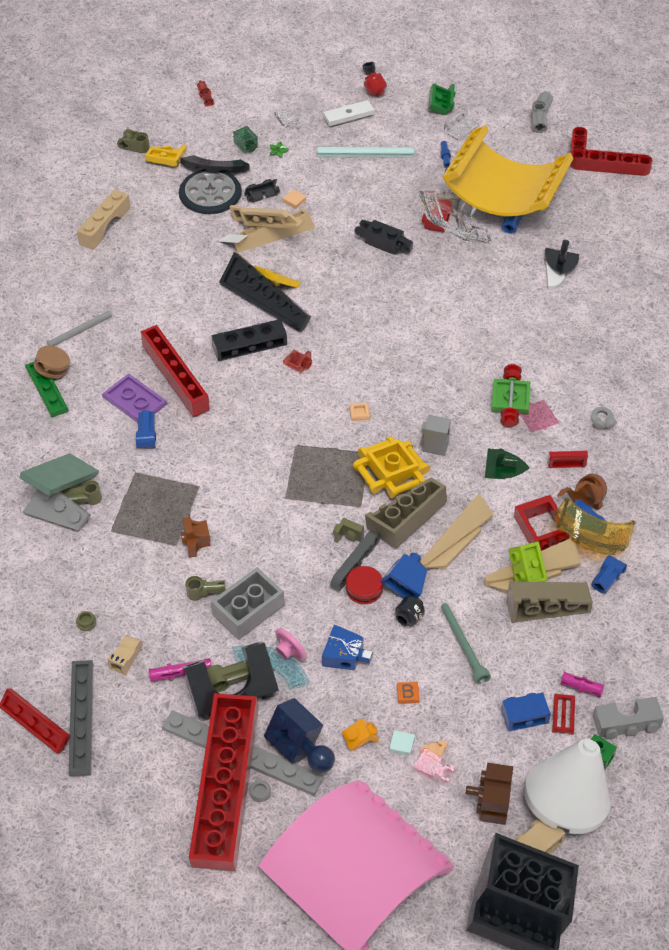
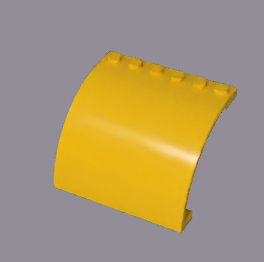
M483 125L471 131L442 176L450 189L474 208L499 216H519L537 210L543 211L548 208L567 169L570 167L573 156L571 153L556 158L553 163L543 165H529L509 160L496 153L483 141L489 131L488 127Z

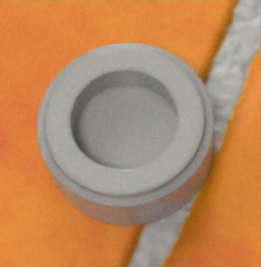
M263 780L253 782L249 788L251 799L256 802H264L269 799L271 795L270 785Z

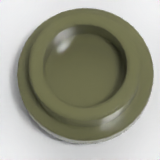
M83 611L76 618V625L82 631H89L95 627L96 617L89 611Z

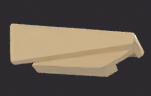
M230 206L234 221L244 222L245 226L299 229L305 222V220L293 217L283 209Z

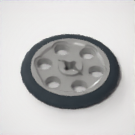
M202 169L188 175L181 183L178 193L180 200L188 209L201 214H218L229 210L231 205L238 203L242 194V188L238 179L227 171L219 170L218 173L207 172L206 169ZM216 179L223 180L220 183L214 182ZM206 180L205 183H199L198 181ZM210 186H211V189H212L211 196L209 195V192H208L209 189H210ZM224 189H231L230 192H223ZM191 190H197L198 192L193 194V193H190L189 191H191ZM216 199H222V200H223V201L220 202V203H216V202H215ZM199 200H206L205 203H198Z

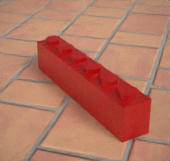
M157 324L140 331L143 348L191 415L195 417L209 411L208 394Z

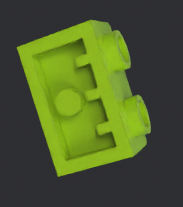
M539 541L508 549L515 581H548Z

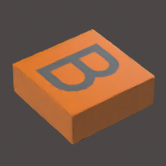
M397 682L398 704L419 703L418 682Z

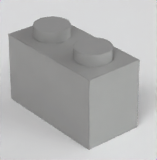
M428 415L427 422H423L421 433H424L420 445H423V452L441 456L446 455L450 438L451 419Z

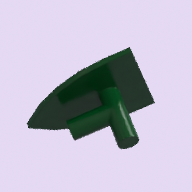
M488 448L484 478H512L524 473L530 467L518 456L502 448Z

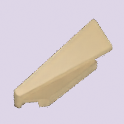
M301 209L294 214L290 213L297 219L305 220L299 229L252 226L239 234L248 236L239 243H234V246L239 253L314 229L315 226L310 213L305 209Z
M477 494L421 559L420 564L426 569H446L481 533L482 528L480 526L493 517V512L480 494Z
M573 538L541 551L548 580L561 576L562 569L580 566ZM512 564L486 575L484 578L485 587L490 586L508 594L509 581H515Z

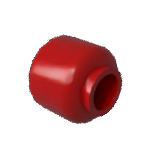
M374 72L365 77L364 86L369 95L373 96L376 94L378 97L385 93L384 89L387 87V83L381 73Z

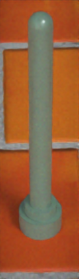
M443 603L441 609L473 668V679L477 685L481 684V679H484L485 682L489 681L491 675L488 669L480 665L449 605Z

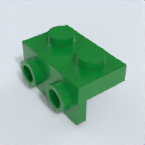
M433 83L430 87L428 109L442 115L452 111L455 102H453L456 94L454 91L455 85L451 84L446 89Z

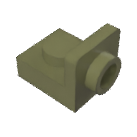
M343 518L333 529L334 542L338 543L343 535L351 541L357 540L361 542L364 538V526Z

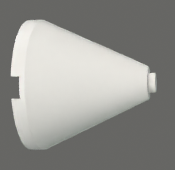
M583 739L539 762L530 770L526 778L524 796L530 810L543 823L553 829H556L557 826L570 829V834H584L596 830L606 820L611 807V797L600 747L595 741Z

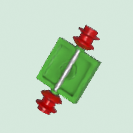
M516 364L505 366L503 379H494L491 411L501 412L500 422L506 427L516 426L519 423V414H529L531 381H520L522 369Z

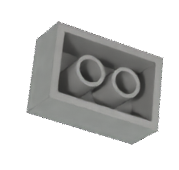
M256 567L211 601L212 615L239 640L284 606V591Z

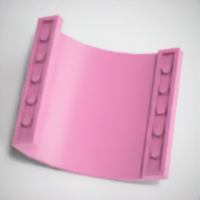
M358 780L332 790L304 811L278 838L258 867L344 950H368L370 946L366 942L408 896L438 875L440 877L448 874L455 865L449 861L447 855L439 852L430 840L421 836L413 825L401 818L398 811L390 808L381 796L376 795L370 790L367 783Z

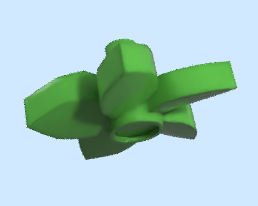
M278 142L277 145L270 144V148L273 149L270 152V156L277 153V156L282 158L283 153L289 151V148L283 146L282 142Z

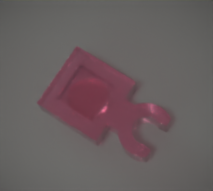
M426 748L423 749L414 768L432 778L435 773H438L445 782H448L449 779L443 775L444 771H455L450 765H441L443 758Z

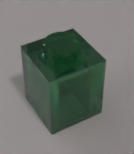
M248 126L233 132L234 144L244 154L253 152L258 148V136Z

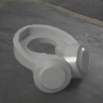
M597 407L592 411L591 420L594 428L599 430L611 429L616 425L617 421L614 419L613 412L610 409ZM605 412L608 415L605 419L606 423L601 421L597 413Z

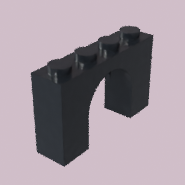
M260 641L241 647L248 668V679L240 691L231 695L257 696V698L262 696V699L274 696V692L279 691L265 642ZM201 660L182 666L196 715L198 717L202 716L203 719L209 718L211 716L214 693L218 692L211 684L205 662Z

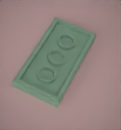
M69 453L22 471L19 478L47 496H50L96 477L99 470Z

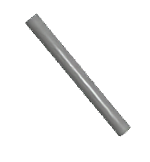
M107 311L48 341L47 345L56 346L109 319L112 315L110 311Z

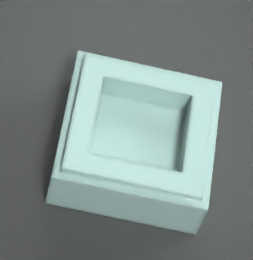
M394 730L389 752L410 756L415 735Z

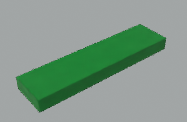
M34 362L26 364L25 368L51 418L69 412L53 379L39 374L34 368Z

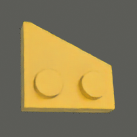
M171 145L150 147L145 155V161L177 167L180 158L184 156L187 150V145H181V148L172 149Z
M255 265L258 271L277 286L281 283L298 288L300 285L298 280L287 278L285 275Z

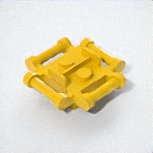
M392 436L367 448H359L358 455L361 459L356 460L352 465L355 471H359L373 494L385 488L391 499L424 482L425 478L423 475L430 471V466L423 462L413 449V444L410 441L402 443L400 439L395 440ZM365 466L370 467V469L379 479L378 481H375L373 479V477L367 471ZM411 477L415 479L408 482V479Z

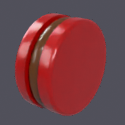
M370 566L354 568L348 573L346 578V593L348 597L358 604L365 605L376 602L383 592V583L380 582L382 575L378 570Z

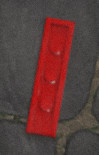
M12 688L6 689L0 702V708L57 754L63 752L71 735Z

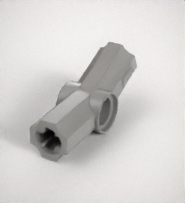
M547 91L540 93L537 100L532 104L531 118L533 130L536 133H543V131L547 130L546 112L553 101V96Z

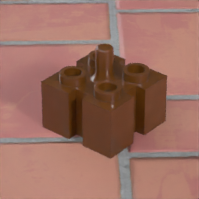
M487 762L486 771L482 770L480 787L466 786L465 794L478 796L476 813L480 814V821L506 825L513 766Z

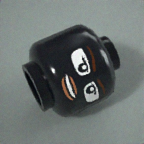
M406 596L395 608L396 620L403 626L416 625L425 614L422 600L418 597Z

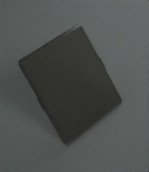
M295 446L285 499L317 502L322 505L335 504L361 507L365 480L359 471H355L352 467L356 460L361 459L358 451L329 447Z
M135 472L129 489L122 500L111 532L177 546L184 528L183 518L190 517L191 508L200 486Z

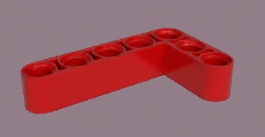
M575 127L573 129L570 153L573 156L570 164L572 169L639 176L650 174L653 161L651 156L586 149L587 130L584 127Z

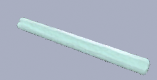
M317 147L318 157H414L415 155L413 147Z

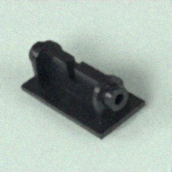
M267 179L260 184L247 186L244 192V196L247 195V201H252L253 203L263 200L262 193L265 194L266 198L278 195L280 189L278 186L276 187L277 179Z

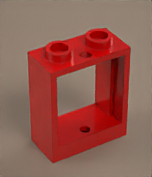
M551 495L515 506L514 518L528 543L539 541L541 551L570 539L571 529ZM550 512L559 530L537 536L528 519Z

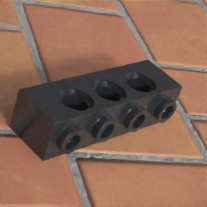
M281 319L211 335L212 347L218 362L287 345V333Z

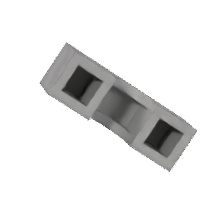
M657 697L636 700L634 706L635 715L633 716L622 715L618 711L616 703L595 706L593 718L599 737L613 739L621 734L632 736L640 731L655 732L662 727L664 717Z

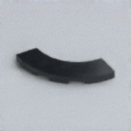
M195 155L180 158L182 165L197 169V167L206 169L207 172L219 173V170H224L232 173L250 170V164L241 159L217 161L200 158Z

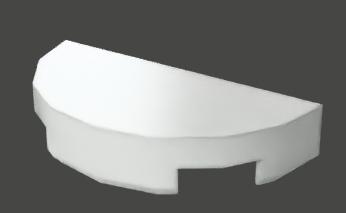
M546 261L548 290H553L563 284L565 273L559 274Z

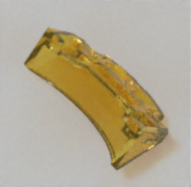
M565 498L555 512L556 527L561 532L568 533L571 536V540L581 547L605 555H615L617 551L623 552L628 548L636 522L631 520L625 523H614L599 519L582 510L569 498Z

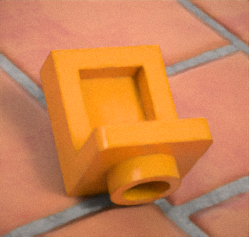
M363 718L342 731L348 748L351 751L358 749L370 740L375 743L379 741L376 726Z

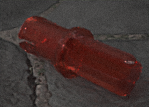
M200 80L197 84L200 98L203 99L206 107L214 105L211 90L207 87L205 81Z

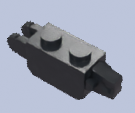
M361 220L360 225L354 229L355 234L364 238L366 244L395 255L398 250L410 253L413 249V241L404 237V231L377 220L372 222Z

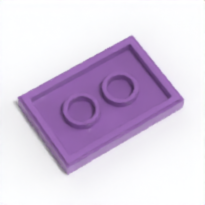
M129 373L102 394L104 399L137 423L138 412L149 410L156 414L168 404L164 398Z

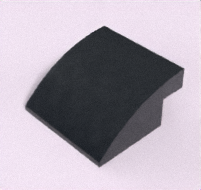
M495 833L476 885L466 931L514 950H559L561 934L573 919L579 865Z

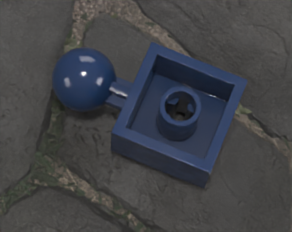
M295 698L277 705L264 737L292 764L307 757L309 767L317 773H326L334 766V752L325 745H315L323 724Z

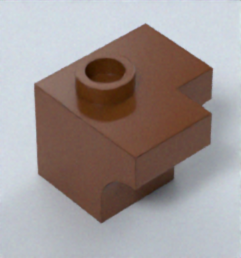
M191 517L183 518L184 532H181L182 544L186 543L189 558L197 557L199 549L211 546L207 520L194 521Z

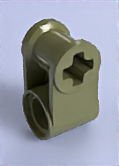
M126 129L123 132L122 138H119L117 141L120 149L138 153H146L150 148L148 134L131 129Z

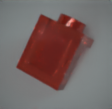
M293 349L283 360V364L302 373L312 365L311 352L307 351L305 354H302Z

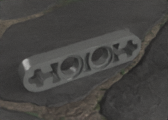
M372 530L366 534L334 574L330 587L338 591L342 590L346 585L348 573L354 568L361 566L362 560L368 557L379 543L380 534Z

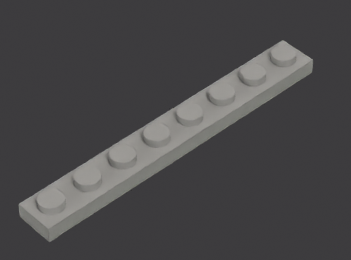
M172 710L164 722L162 730L206 749L209 726ZM253 746L251 769L315 796L324 780L323 775L296 763L292 764L289 760Z

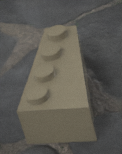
M433 478L427 479L410 489L411 492L408 494H401L392 503L381 505L376 512L365 514L367 529L380 534V539L397 548L447 502L445 485Z
M509 581L507 607L511 623L591 613L593 601L587 583Z

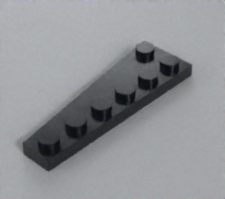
M236 252L233 253L219 283L288 325L303 332L311 316L245 258Z

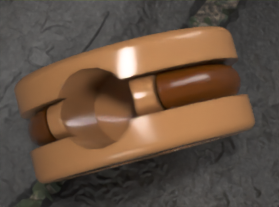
M43 346L37 351L34 368L39 374L47 378H61L67 372L70 358L64 350L58 347Z

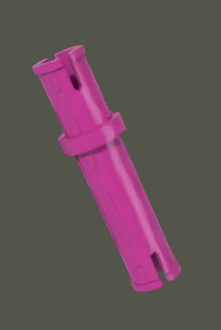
M210 658L202 660L205 662L206 668L212 666ZM197 661L176 665L169 663L164 667L150 668V681L174 680V677L184 676L182 666Z

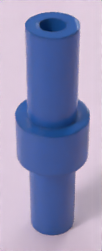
M442 141L440 153L446 168L451 164V153L447 142Z

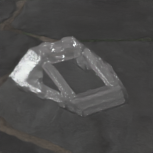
M445 190L443 193L420 191L419 196L426 217L433 224L449 231L466 242L477 244H490L492 242L488 230L476 227L472 214L477 208L469 205L455 193H451L450 190ZM440 200L457 201L456 210ZM441 209L455 217L458 225L457 228L444 220Z

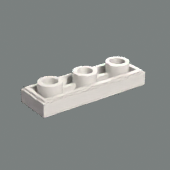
M368 100L323 112V116L329 126L374 115V109Z

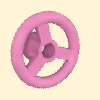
M278 628L275 631V635L280 643L276 647L279 655L286 660L291 655L297 660H305L306 652L298 640L288 631Z

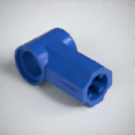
M523 215L505 216L502 224V229L505 233L512 234L516 232Z
M149 410L138 412L136 448H156L155 413Z
M608 555L602 564L600 572L592 581L591 586L598 592L606 594L616 579H620L621 573H625L627 564Z

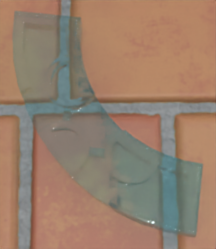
M247 645L232 647L236 663L241 661L246 663L241 647ZM266 646L273 670L286 682L289 690L309 685L306 673L293 658L289 657L286 660L279 655L276 649Z

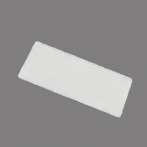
M229 234L218 242L239 243L248 235Z

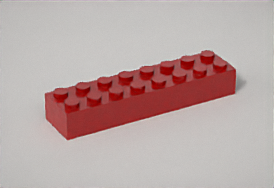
M214 693L189 851V861L193 868L236 871L259 710L257 696Z

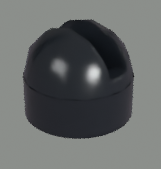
M366 62L362 65L365 74L370 75L375 72L374 62Z

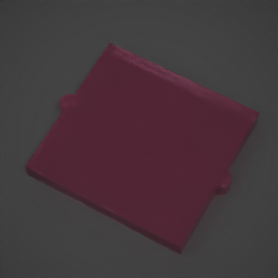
M545 400L533 404L529 403V414H520L531 433L541 429L546 430L547 427L559 424Z

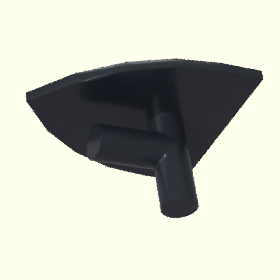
M563 240L560 250L545 248L547 263L559 274L573 270L579 261V254L567 252L568 240Z

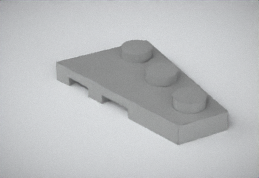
M37 490L23 513L78 531L83 528L91 516L90 513L61 491L47 496Z

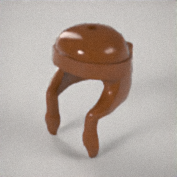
M587 474L579 480L575 491L570 487H566L560 490L557 497L567 493L574 502L580 499L589 506H593L595 510H599L603 507L602 501L607 494V484L600 475Z

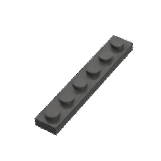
M93 660L72 661L69 776L91 775Z

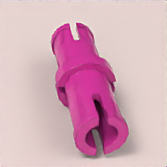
M565 671L560 683L561 685L577 689L580 693L586 692L600 698L605 686L604 684L588 680L585 676L579 677Z

